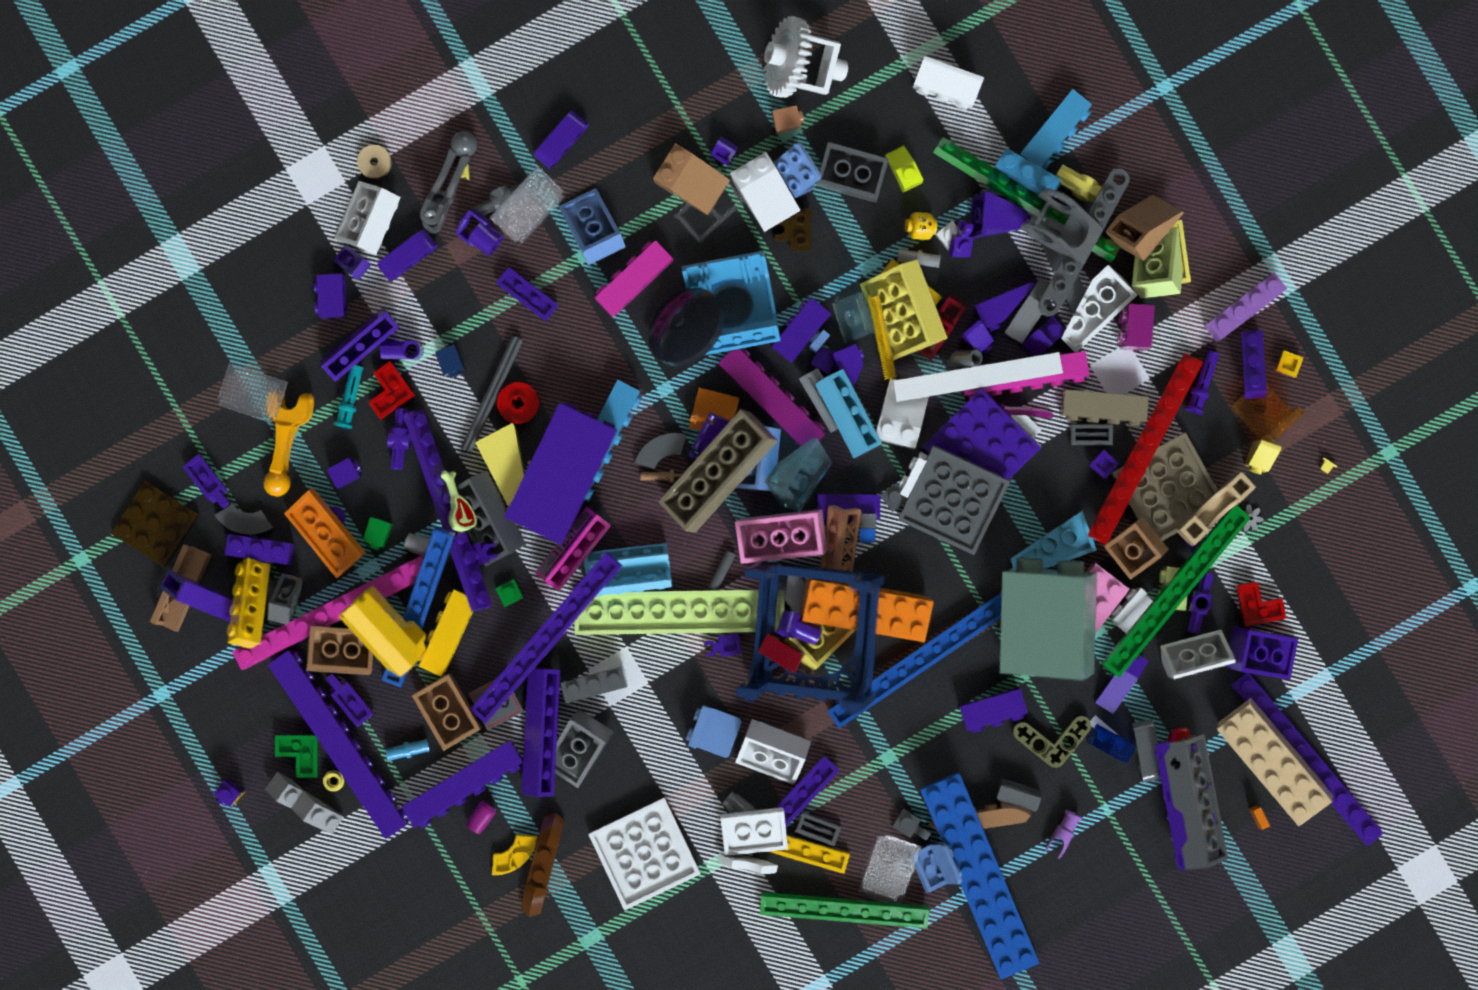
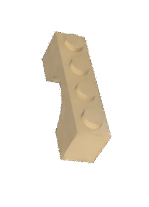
M1242 472L1236 473L1182 523L1176 531L1189 545H1195L1225 513L1240 503L1256 487Z

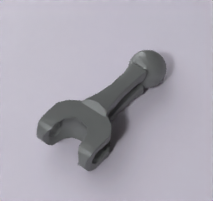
M459 131L452 137L451 148L448 150L442 170L422 206L420 217L423 221L424 229L429 233H438L442 229L450 205L454 201L459 181L470 161L469 157L477 149V139L471 132ZM459 156L460 160L447 190L444 192L442 188L456 157Z

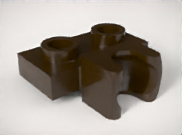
M800 209L799 212L790 216V219H785L775 225L784 229V233L775 235V242L790 241V252H811V209Z

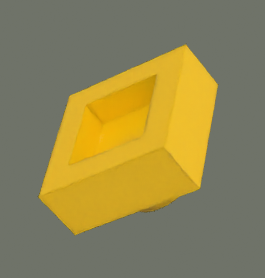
M1283 350L1275 371L1295 378L1297 377L1303 357Z

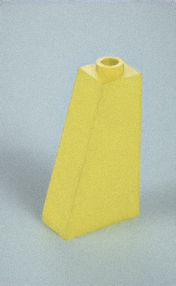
M513 423L475 442L508 507L525 475L517 429Z

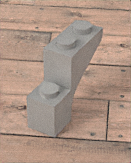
M278 772L265 788L276 802L291 808L304 822L330 834H333L344 818L339 812L303 790L291 778Z

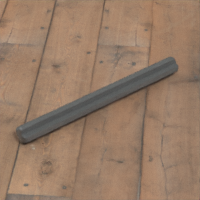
M512 336L461 446L462 449L472 452L476 444L475 442L478 440L520 349L522 339Z

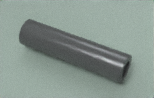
M726 550L708 586L709 589L718 591L736 556L735 554Z

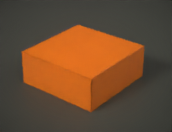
M1256 805L1249 808L1258 828L1264 830L1270 827L1261 807Z

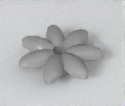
M1246 506L1245 513L1252 519L1244 526L1245 532L1248 531L1250 525L1257 531L1258 526L1256 522L1264 521L1263 518L1257 516L1260 508L1252 512L1251 506Z

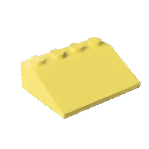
M918 259L900 264L860 284L868 307H871L869 306L871 303H868L870 298L867 297L877 295L880 297L882 307L880 310H883L882 315H884L883 320H885L887 330L885 333L888 335L889 348H891L893 358L891 361L947 339Z

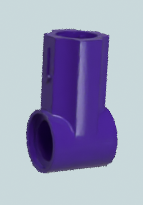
M412 340L383 341L380 345L381 359L419 360L424 354L422 344ZM412 345L417 347V353L414 356H410L408 352L409 347Z
M783 611L777 633L784 637L798 638L813 645L817 643L822 632L820 626L802 621L800 615L791 611Z

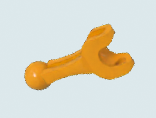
M273 388L269 393L266 410L275 422L276 441L273 460L269 469L270 472L264 477L263 486L266 492L272 496H282L290 488V478L287 474L289 473L291 447L299 426L307 423L312 418L314 397L312 394H301L296 407L288 410L285 405V393L281 389Z

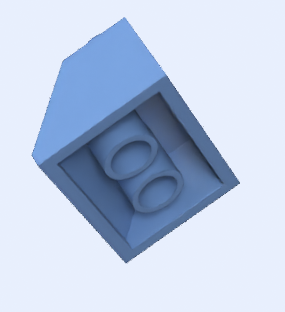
M764 426L778 442L736 488L774 492L781 429Z

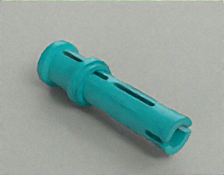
M354 365L349 371L343 400L337 407L339 412L337 420L333 423L335 426L352 429L351 421L353 413L356 412L354 404L363 367ZM354 377H355L354 384H353V388H352V392H351V395H350V391H351L353 379H354Z

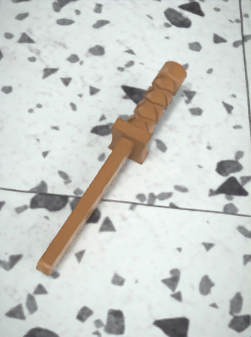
M670 470V472H641L640 477L641 481L670 480V482H675V478H680L683 474H674V470Z

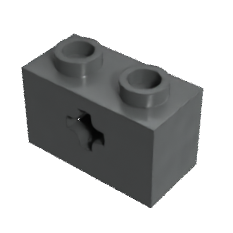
M281 574L269 602L268 620L289 625L301 596L302 578Z

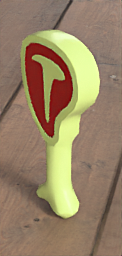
M444 470L441 472V478L446 482L451 497V510L448 516L449 524L456 531L470 530L477 523L475 513L470 504L457 491L454 481L456 473L454 471L449 473Z

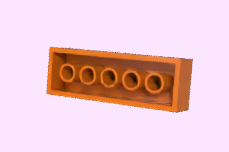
M806 578L799 610L801 620L857 630L860 591L850 590V583ZM880 588L876 634L925 642L934 601L929 596Z

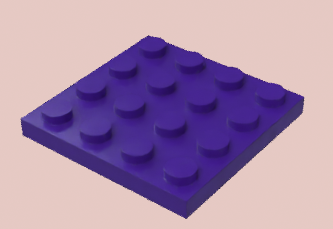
M983 388L923 446L930 453L933 445H936L1008 479L1042 448Z

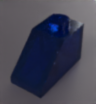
M1097 723L1087 740L1089 744L1125 764L1129 762L1137 747L1133 742Z

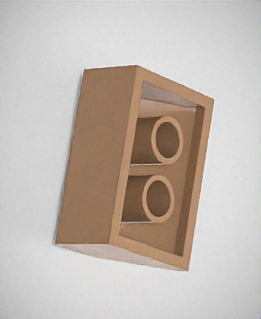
M310 627L306 671L370 675L372 673L373 653L351 629Z

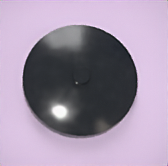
M688 288L668 298L655 313L649 327L648 341L653 354L663 363L670 366L688 365L706 355L719 339L724 326V309L721 302L710 291L703 288Z

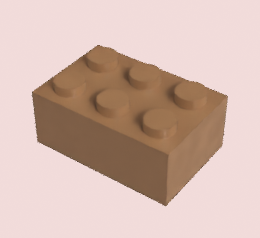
M448 674L412 695L443 751L483 728L476 715L470 710L471 706L452 674Z

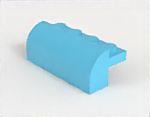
M667 543L593 551L584 560L586 575L606 552H609L623 565L597 597L607 594H622L633 591L642 592L644 590L672 587Z

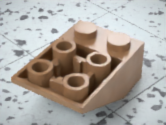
M1152 195L1118 215L1106 232L1118 246L1144 261L1184 212Z

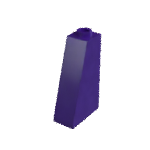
M168 570L160 586L161 590L176 601L228 622L231 621L230 607L233 604V597L173 570Z

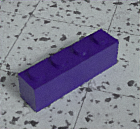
M383 307L320 360L321 367L336 382L399 328L398 323Z

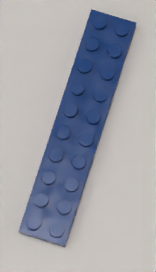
M959 772L921 787L920 791L943 843L951 848L953 861L961 871L962 882L960 885L1000 979L1040 964Z

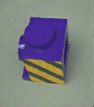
M228 778L220 784L213 794L221 805L225 807L228 805L232 808L245 791Z

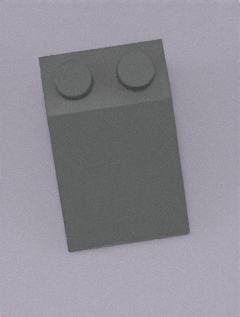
M578 709L557 741L555 774L579 788L614 731Z

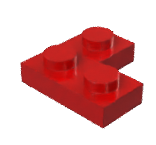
M391 361L373 373L385 389V391L368 402L380 420L415 396Z
M1258 582L1236 585L1244 627L1287 619L1283 598L1262 602Z

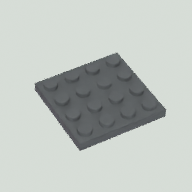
M933 445L898 520L975 555L1010 483V479Z

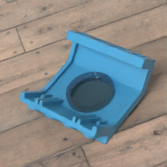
M764 251L682 266L686 289L703 288L710 291L718 298L724 309V326L721 335L706 355L780 341L777 315Z

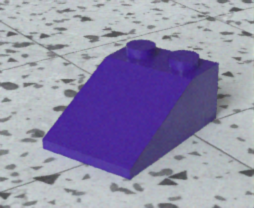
M1233 626L1229 647L1235 658V663L1227 664L1225 667L1240 672L1290 680L1298 639Z

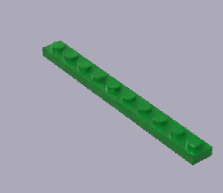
M942 137L933 152L1038 217L1046 203L1044 199L1038 197V195L1028 190L1024 185L1018 184L1006 174L997 171L990 164L976 158L971 152L965 151L951 140ZM1049 206L1041 220L1045 222L1047 217L1065 225L1069 216ZM1100 235L1092 252L1111 263L1120 246Z
M1235 505L1223 515L1101 663L1117 678L1121 677L1250 520V517L1239 506Z

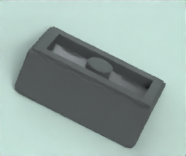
M1000 779L997 799L1035 812L1038 810L1041 801V791L1006 779Z

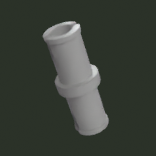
M899 249L897 262L907 263L918 259L920 265L939 268L941 255L922 253V250L915 252Z

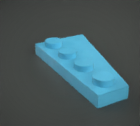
M1083 511L1010 558L1013 568L1017 567V558L1042 559V569L1057 565L1058 561L1071 560L1096 551L1093 539L1087 536L1090 530Z

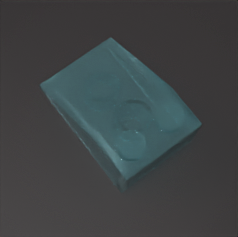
M812 438L776 464L765 480V483L781 506L800 512L833 462L818 439Z

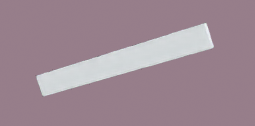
M1057 352L893 381L896 402L1062 374L1063 371L1060 354Z

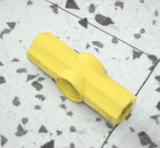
M1062 165L1056 174L1061 180V186L1072 191L1075 197L1085 202L1089 201L1093 204L1102 188L1093 178L1084 174L1080 175L1065 165Z

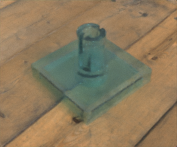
M863 292L856 293L832 304L844 344L875 332L872 323L873 319H871L874 316L870 314L873 311H870L872 308L867 306Z

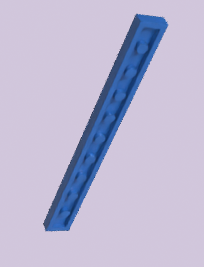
M999 593L872 680V691L875 692V700L862 712H859V714L846 713V710L840 709L841 703L827 710L837 727L841 728L1001 619L1002 594Z

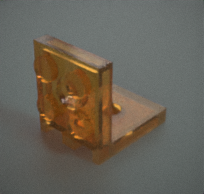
M1266 384V398L1245 399L1244 393L1229 408L1259 440L1274 442L1305 412L1300 406L1290 409ZM1257 402H1261L1265 406L1262 414H1258L1254 410Z

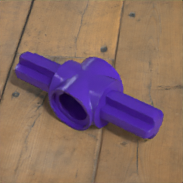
M396 408L394 428L389 429L387 444L388 448L392 449L391 469L403 470L405 450L410 449L411 437L403 417L408 412L405 408Z
M1206 572L1199 581L1197 591L1193 590V594L1189 599L1188 611H1191L1187 630L1191 633L1198 634L1200 632L1203 616L1207 615L1208 610L1211 608L1212 595L1209 594L1213 580V574ZM1199 597L1205 600V605L1201 609L1196 606V600Z

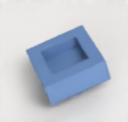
M825 330L821 334L817 331L810 339L812 344L809 348L816 353L830 335Z

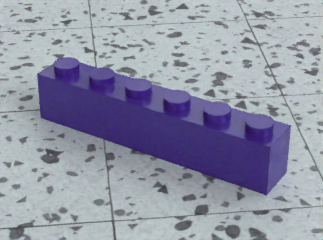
M534 668L527 677L521 793L523 795L535 797L554 796L560 686L559 669Z
M511 739L404 804L402 809L414 828L420 826L422 829L432 823V817L438 815L440 818L450 812V806L456 804L458 807L468 801V795L474 793L476 796L486 790V784L492 782L494 785L504 779V773L510 771L512 774L522 768L520 764L523 762V757Z

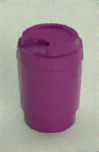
M485 800L480 801L468 819L466 826L473 832L481 834L495 815L496 808L490 806L491 804Z

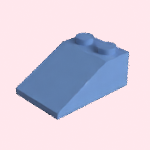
M596 188L559 206L588 265L625 248L621 233Z

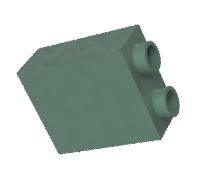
M1017 558V567L1003 571L1000 673L1083 680L1094 674L1097 573L1084 572V562L1058 561V570L1042 569V559Z

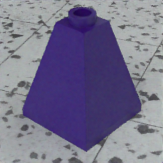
M984 192L972 197L970 223L973 224V231L970 235L974 237L973 239L1022 230L1020 227L1025 221H1031L1028 211L990 192Z

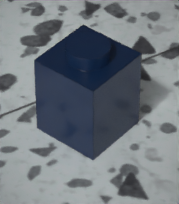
M451 345L435 352L445 377L449 376L451 379L462 375L461 371L465 370L456 345Z

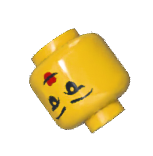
M914 212L910 215L909 219H906L905 231L909 233L912 239L929 240L937 232V220L934 219L931 213Z

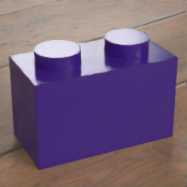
M343 274L317 275V280H314V292L318 293V301H315V313L321 319L347 318L345 276Z

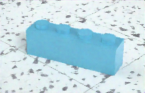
M844 369L827 376L815 384L853 458L882 444Z

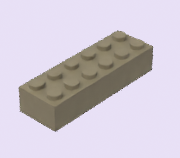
M740 410L660 499L659 503L685 531L696 533L778 440L751 412Z

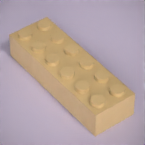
M1252 698L1218 722V732L1298 826L1333 802V794Z

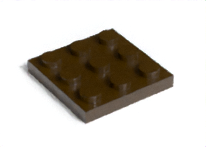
M144 481L111 534L162 567H166L199 514L148 481Z

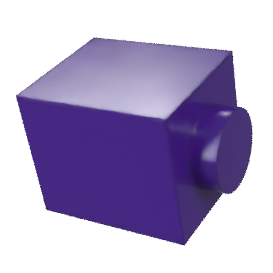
M347 458L327 469L336 488L339 489L362 477L360 474L362 471L360 464L357 460L353 461L352 458Z

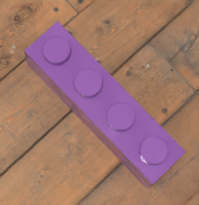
M1274 272L1203 326L1217 342L1279 296L1287 287Z

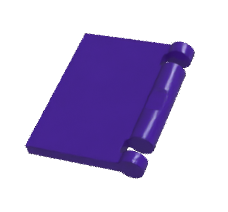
M709 412L707 417L714 420V422L705 420L692 446L694 450L699 452L690 451L688 456L697 459L731 420Z

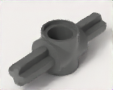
M524 181L510 189L508 186L499 187L489 194L490 199L475 206L473 209L483 216L494 210L499 213L505 212L516 205V199L531 192V186L528 181Z

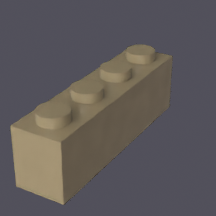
M1063 390L1060 416H1066L1065 420L1078 421L1079 417L1087 418L1086 422L1099 423V419L1107 420V424L1119 425L1120 421H1126L1129 426H1141V423L1147 422L1149 397Z

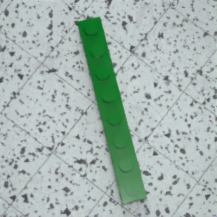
M761 892L760 915L928 928L930 911L929 906L767 892Z

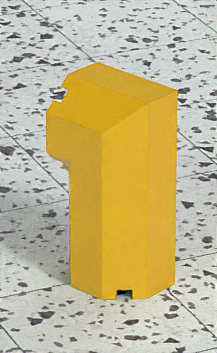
M374 586L366 589L339 615L340 619L389 671L400 677L413 667L425 651V633L414 621L406 622Z

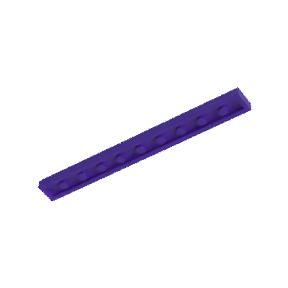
M424 410L407 412L403 417L441 526L444 530L455 534L450 551L470 609L474 612L489 608L492 604L467 532L456 531L449 524L448 516L451 510V497L446 482L441 478V472L444 471V467Z
M606 552L470 710L485 724L488 723L623 565L609 552Z
M1245 672L1233 682L1231 687L1242 700L1246 702L1250 698L1253 699L1333 794V802L1330 804L1366 846H1369L1383 834V831L1253 677Z

